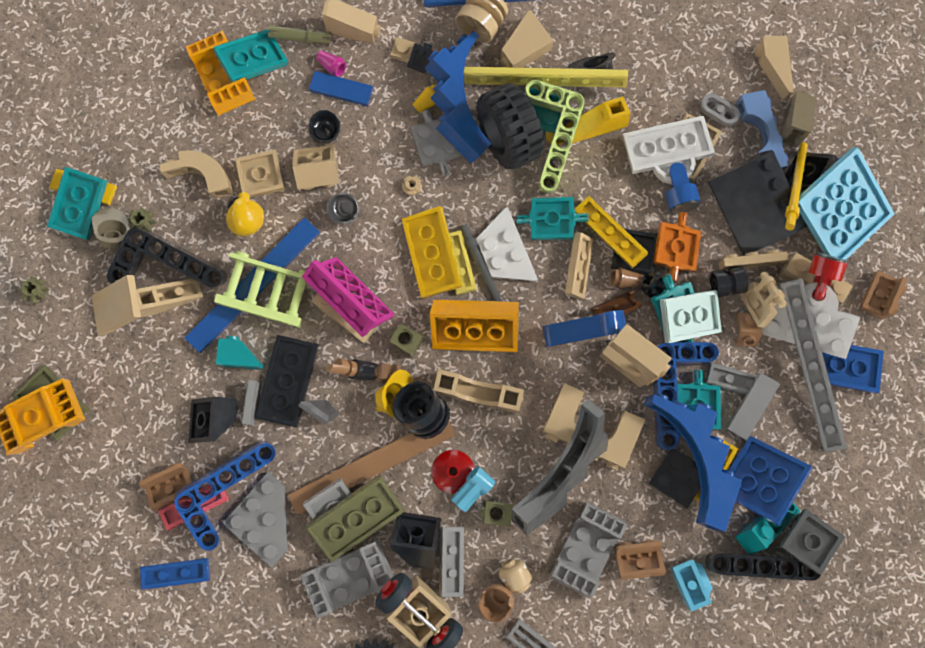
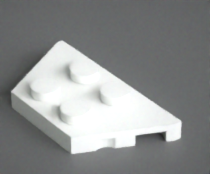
M507 207L476 238L478 247L492 278L536 282L538 281Z

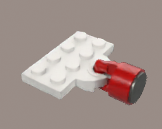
M817 253L814 254L808 271L815 275L814 281L804 286L821 351L846 359L860 321V316L838 310L839 302L837 295L830 288L832 280L842 281L848 263L846 260L835 256ZM776 304L774 308L777 314L765 328H762L763 335L795 344L786 306L779 308Z

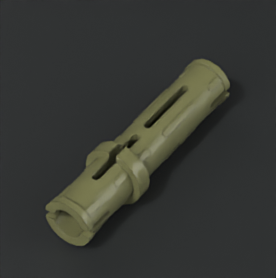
M269 25V31L277 33L268 32V38L307 42V45H311V43L330 45V40L322 39V37L330 38V32L312 31L311 28L303 30Z

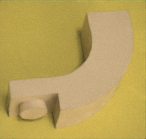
M190 150L179 151V160L170 159L163 164H159L160 172L166 179L188 173L202 175L206 179L208 192L213 199L234 194L231 181L226 172L215 159L205 153Z

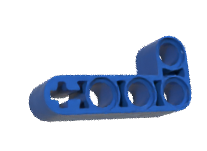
M616 310L545 325L542 328L546 347L618 334L626 325L624 311Z

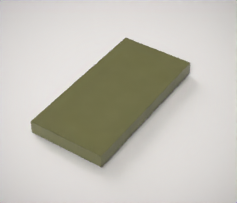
M379 474L308 523L305 529L332 563L405 512V509Z

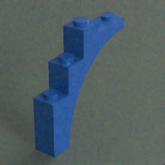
M474 30L468 36L464 34L457 41L459 44L457 47L452 45L449 50L444 47L439 53L435 50L428 57L430 62L425 67L438 82L433 88L435 93L432 95L431 100L444 112L439 118L441 123L436 129L470 164L491 145L472 117L464 90L466 58L472 45L479 37Z
M660 393L646 397L644 405L668 420L681 434L692 452L700 482V506L696 523L714 531L726 532L742 480L734 477L735 473L723 469L730 446L724 444L721 438L710 436L718 412L711 410L710 405L701 402L691 406L681 402L673 403L668 400L667 396Z

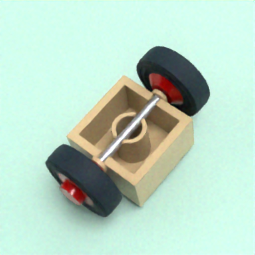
M404 573L396 574L383 586L376 598L375 605L386 614L387 620L419 648L426 642V648H455L462 637L463 627L455 619L449 618L452 613L448 603L417 575L411 580Z

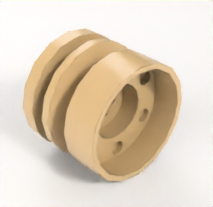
M466 0V4L461 7L456 15L455 22L458 28L467 36L474 30L479 35L476 41L489 43L498 31V26L506 18L508 7L503 0Z

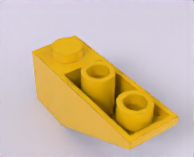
M624 97L603 102L581 115L572 144L628 127L630 111ZM569 122L568 124L564 125V127L572 128L573 124L572 122Z

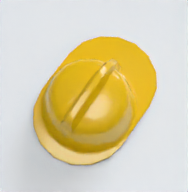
M406 370L395 371L386 384L376 391V411L387 413L395 418L392 412V403L402 387L414 382L410 373Z

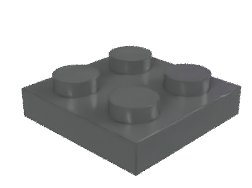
M803 509L779 547L812 571L821 575L845 536L807 509Z

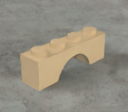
M438 369L433 388L438 395L516 414L519 413L524 393L523 389L507 385L484 383Z

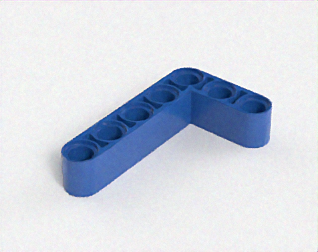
M672 342L658 345L657 347L666 350L668 356L672 359L668 363L671 366L667 371L669 379L663 380L660 377L658 380H655L653 382L654 394H661L662 391H665L670 396L669 401L673 403L678 402L676 365L709 364L719 356L718 347L709 342ZM681 349L688 351V359L682 357ZM703 349H707L710 352V359L703 356ZM654 411L657 446L665 451L675 449L680 442V433L671 423H664L662 416ZM665 434L669 435L672 439L670 446L665 445L663 442Z
M260 441L180 489L175 494V508L203 550L211 551L215 549L219 543V536L201 504L274 460L276 451L270 442ZM262 447L270 448V454L267 457L259 456V451ZM241 460H251L250 467L241 469L239 467ZM229 471L231 472V478L227 481H222L219 479L220 473ZM208 483L212 488L208 493H201L199 491L201 484ZM181 496H189L191 498V502L188 505H181L178 500ZM193 515H201L203 517L202 522L199 524L191 523L190 519ZM205 534H213L215 536L213 541L206 543L202 540Z

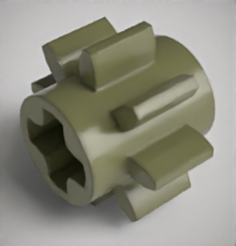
M140 207V210L137 211L132 210L130 218H127L132 223L129 228H144L152 232V224H156V221L151 219L154 214L151 211L146 212L143 207Z
M30 276V280L22 281L21 289L18 291L25 294L22 298L27 302L31 300V302L38 304V300L47 299L45 294L50 289L43 286L46 283L43 279L37 280V278Z

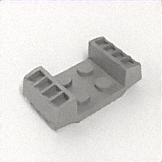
M586 500L556 559L549 578L588 599L593 598L600 584L597 581L617 539L622 538L628 525L627 522Z
M377 540L336 559L332 563L328 562L300 575L318 619L373 592L380 591L393 577V573L380 541Z

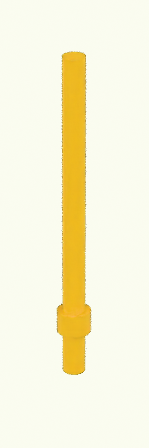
M802 142L798 148L790 202L785 211V228L790 231L795 228V222L800 212L798 203L808 147L805 142Z

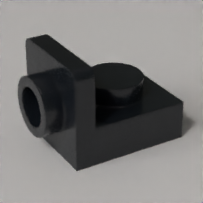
M422 41L420 45L414 43L407 67L427 74L428 71L425 67L430 62L428 57L434 52L432 50L433 45Z

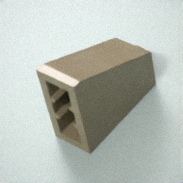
M796 91L790 98L779 133L782 136L783 144L797 148L812 132L817 97L810 95L808 92Z

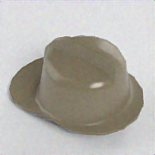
M105 208L96 212L92 217L94 234L100 245L106 249H113L114 253H117L127 231L130 230L126 215L118 209Z

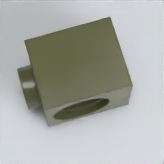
M400 323L398 328L395 326L389 334V338H391L389 340L390 344L410 357L414 356L423 341V336ZM402 335L411 337L410 342L407 344H401L399 338Z
M486 501V505H481L480 518L484 519V524L511 527L513 504ZM493 507H499L502 510V516L498 520H493L490 517V510Z

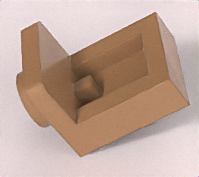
M737 312L738 336L736 345L758 346L763 334L762 327L757 326L750 313Z

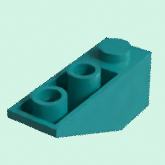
M793 502L779 526L758 515L745 525L735 538L749 555L766 549L798 515L800 510Z

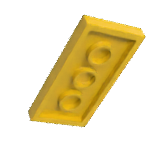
M438 206L402 218L421 298L426 299L463 287L443 208Z

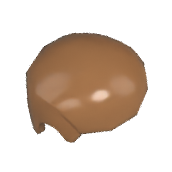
M492 584L482 592L478 608L486 620L499 623L505 620L512 612L514 598L510 590L503 585Z

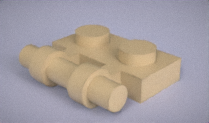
M767 272L760 274L762 280L760 283L752 282L748 287L747 293L741 295V299L757 326L765 328L777 314L774 308L776 304L779 308L787 305L782 290H778L776 281Z

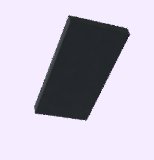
M277 335L258 403L256 419L298 428L303 410L298 405L301 401H305L319 344Z

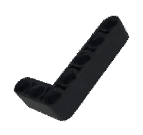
M131 228L127 231L107 272V279L111 284L119 280L117 277L119 270L122 271L123 277L126 275L135 276L146 254L208 287H218L227 281V273L224 269L144 228ZM138 232L142 235L140 243L135 238ZM157 242L161 245L159 253L155 251V244ZM128 251H130L133 255V259L131 262H129L126 257ZM175 252H178L181 256L179 263L174 261L173 256ZM194 262L200 265L198 273L193 271L192 266ZM213 272H216L219 275V281L217 283L213 282L211 279V275Z
M714 552L710 553L705 560L709 571L721 575L815 581L821 576L812 570L806 575L804 572L805 565L796 558ZM717 557L722 561L719 569H715L713 564ZM739 559H742L744 567L739 571L736 568V563ZM761 561L766 563V569L763 572L759 570V563ZM786 562L789 568L787 573L784 574L781 568L783 563Z

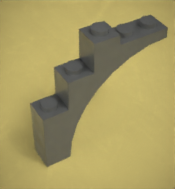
M589 399L582 403L575 431L556 464L544 479L522 501L512 508V522L526 536L566 506L567 493L587 478L588 464L607 451L609 437L603 430L605 413L600 406L593 404Z

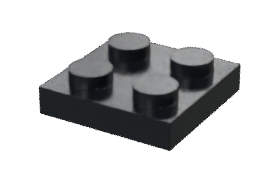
M671 449L649 482V485L685 509H688L700 490L698 469L695 461L677 449Z

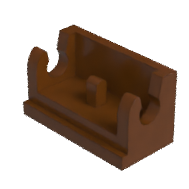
M631 290L591 308L593 315H598L605 312L623 310L624 316L637 311L642 305L639 300L636 301L633 295L635 293Z

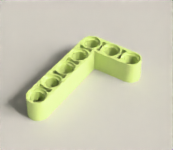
M532 80L527 84L525 96L529 98L530 103L561 113L539 181L540 190L545 194H550L556 190L583 110L584 98L577 92L539 80ZM536 88L540 94L533 96L529 93V90ZM553 94L557 95L560 100L558 102H552L549 99V96ZM576 101L579 107L576 109L571 108L569 102ZM569 120L572 122L573 127L565 128L562 122ZM564 140L567 146L559 148L556 145V141ZM552 159H557L561 165L559 168H553L549 162ZM551 179L554 182V186L547 188L544 186L543 181Z

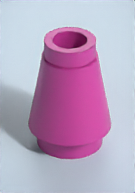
M323 50L319 51L316 56V60L331 75L339 77L345 72L347 64L343 58Z

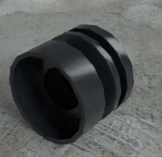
M416 381L402 387L392 403V412L395 418L417 438L425 440L434 438L442 433L448 425L450 409L447 403L425 382Z

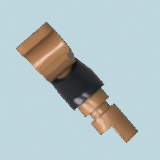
M338 358L334 364H328L325 371L346 375L350 379L359 381L375 380L377 377V382L386 383L395 371L401 370V366L387 363H379L377 366V363L357 359L347 361L346 359Z

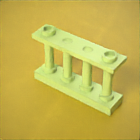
M237 251L236 254L230 252L229 258L236 261L226 292H223V295L216 294L214 302L218 305L300 328L302 319L298 318L299 314L297 311L306 286V281L302 278L305 271L299 270V272H294L251 259L249 254ZM244 264L257 267L247 298L244 301L237 300L234 294ZM267 270L277 273V277L269 302L264 308L257 306V301L255 300L264 272ZM287 276L297 279L298 282L289 311L286 310L285 314L278 312L276 306L285 277Z

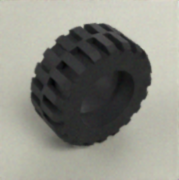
M510 83L480 95L476 103V111L478 113L477 119L480 123V129L491 143L488 148L493 153L494 158L498 160V163L503 168L514 170L541 156L544 150V139L539 118L536 116V111L532 107L531 101L525 96V92Z

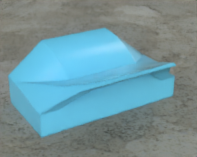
M690 559L671 567L674 580L689 611L692 612L712 603L710 599L712 585L702 564Z

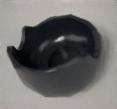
M319 110L310 118L309 134L317 143L330 144L337 139L340 131V121L329 110ZM325 128L329 131V135H328V136H327V133H326V131H325Z

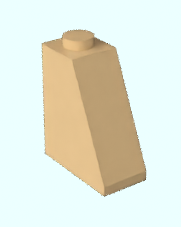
M339 0L325 1L322 17L327 33L330 32L332 36L374 44L375 37H379L381 26L378 25L377 16Z
M532 10L526 13L502 48L500 62L503 67L523 68L552 50L553 39Z

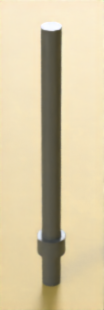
M467 224L460 226L459 228L466 241L464 242L465 246L471 252L492 300L503 302L480 254L476 238H473Z

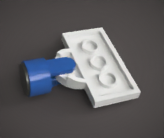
M704 116L623 133L622 139L632 174L653 170L658 179L672 185L673 188L665 193L670 212L674 214L679 212L685 213L699 206L701 200L697 186L694 183H690L688 178L691 176L696 165L695 160L712 157L715 154Z

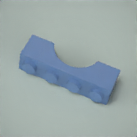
M766 90L741 95L736 102L741 121L756 126L763 136V147L758 153L773 150L782 171H784L788 167V156L784 153L782 147L783 139L778 133L776 127L777 119L772 113L771 99L767 97Z

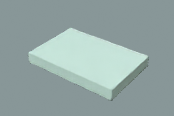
M717 290L660 300L665 343L722 332Z

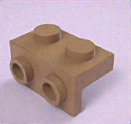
M879 270L875 271L859 309L882 320L893 316L899 308L897 304L899 298L903 296L907 289V286H905L907 278L901 277L896 279Z
M174 463L167 466L166 470L147 475L139 484L146 491L151 509L156 511L173 503L175 494L193 481L187 467L181 463Z
M645 540L637 544L625 542L617 546L615 559L620 580L665 575L666 570L661 554V541Z

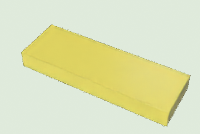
M462 231L449 233L463 287L455 289L456 295L477 291Z

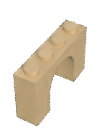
M628 324L622 328L599 355L640 388L645 384L648 386L650 383L663 377L671 367L668 363L672 359Z
M565 383L562 385L542 431L543 434H546L545 439L557 443L559 440L566 444L565 448L567 447L575 431L574 417L584 395L583 391ZM627 411L621 412L613 434L608 439L607 451L594 461L597 462L598 459L606 462V467L618 471V468L624 469L645 419Z

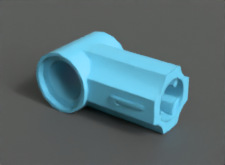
M477 466L468 474L466 482L452 496L451 500L461 510L466 512L481 495L487 494L492 489L495 480L480 466Z

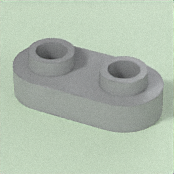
M707 94L700 103L702 113L723 126H733L740 117V112L736 106L716 94ZM707 104H712L713 108L710 109L707 107ZM728 114L731 119H726L724 115Z

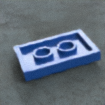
M851 345L846 359L822 352L830 385L874 394L880 393L884 351Z

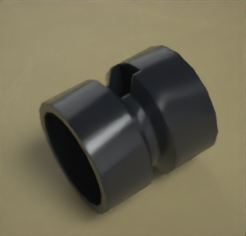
M744 267L729 268L727 272L724 269L711 271L709 277L711 290H717L718 298L729 296L730 293L733 295L747 293L748 277Z

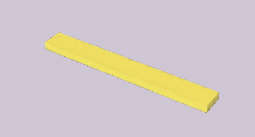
M464 67V83L476 85H504L510 83L527 86L530 81L539 80L554 86L626 88L628 70Z

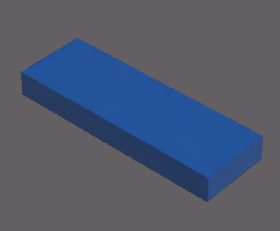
M315 71L309 91L368 107L373 86Z
M209 558L140 567L141 590L210 581Z

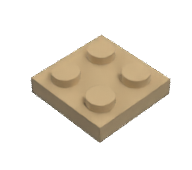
M276 149L235 158L242 192H247L250 198L285 190Z

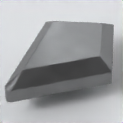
M326 399L301 401L298 405L324 425L339 416L337 410Z

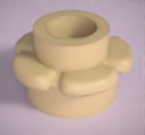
M416 176L406 177L404 183H402V190L411 196L419 193L422 189L421 180Z

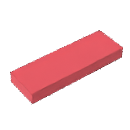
M208 485L199 491L201 493H208L212 486ZM224 490L201 505L205 512L228 501L229 498ZM186 496L178 500L181 505H188L191 502V498ZM174 503L158 510L167 531L185 523L176 510ZM193 515V516L191 517V519H193V518H195V517H197V516H199V515Z

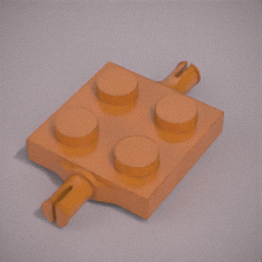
M684 212L678 213L676 224L661 222L657 234L653 264L670 269L673 283L677 282L679 271L693 273L697 267L702 231L686 226L687 213Z

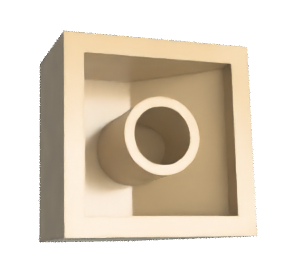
M334 144L294 150L292 167L297 189L311 190L318 186L331 187L339 183Z

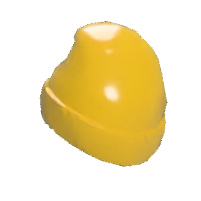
M247 192L239 193L238 199L234 201L226 215L228 228L235 235L242 237L257 232L262 227L264 221L263 209L258 203L250 200Z

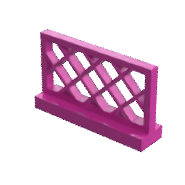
M337 257L321 263L318 260L312 261L302 275V278L361 337L366 336L371 329L387 322L395 315Z

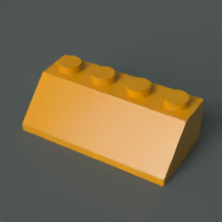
M433 300L430 311L432 349L518 352L519 302Z

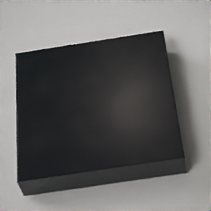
M624 229L648 251V255L635 267L631 268L613 250L611 269L621 267L639 274L653 273L657 234Z

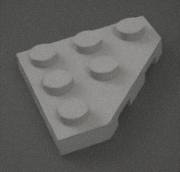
M267 472L223 524L273 568L288 551L286 486L270 472Z

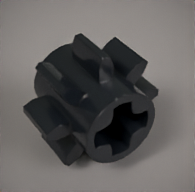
M656 271L655 274L649 272L642 278L641 290L650 298L661 294L666 289L662 279L664 275L659 271Z

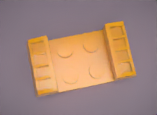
M223 30L185 46L218 116L256 100L245 77L231 83L213 52V47L228 42Z
M62 378L49 385L40 387L0 410V437L6 450V455L20 454L33 448V442L62 427H74L86 420L70 380Z

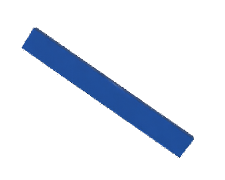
M303 218L261 262L285 269L320 234L319 230L306 218ZM254 267L238 283L234 294L237 300L244 301L247 298L257 267ZM265 270L257 296L277 277V273ZM217 305L185 339L199 353H202L242 311Z

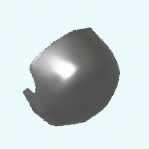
M344 192L337 193L329 198L326 206L328 217L338 224H348L355 220L360 209L357 199L352 194Z

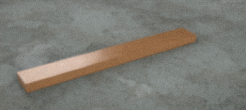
M449 422L442 433L434 438L420 439L410 433L288 494V497L296 514L299 515L307 511L303 506L304 501L337 479L342 478L348 489H351L456 435Z

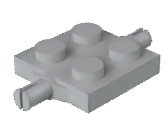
M427 109V112L424 110L422 114L425 123L411 127V133L422 167L439 165L442 176H445V174L449 175L450 171L447 163L462 155L436 129L441 121L433 120L430 109Z

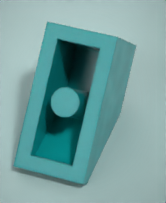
M226 336V339L219 338L216 365L228 368L263 370L264 365L249 347L239 340V337Z

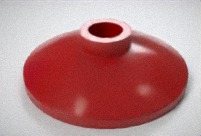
M448 450L441 453L433 462L431 470L432 479L441 491L455 494L466 482V477L475 467L471 458L464 452ZM455 467L458 471L455 476L449 474V469Z

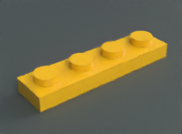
M590 196L575 208L576 214H589V222L585 223L631 268L635 267L648 255V251Z

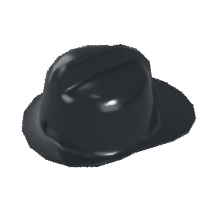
M609 52L599 56L586 57L572 62L568 69L614 70L612 60L616 54Z

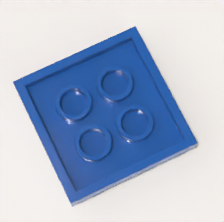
M749 436L729 471L735 473L734 477L742 480L735 503L779 526L813 468L811 465Z

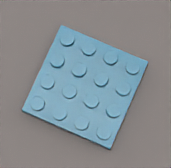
M852 147L800 195L798 203L800 214L823 253L844 260L849 258L894 215L890 204L858 147Z

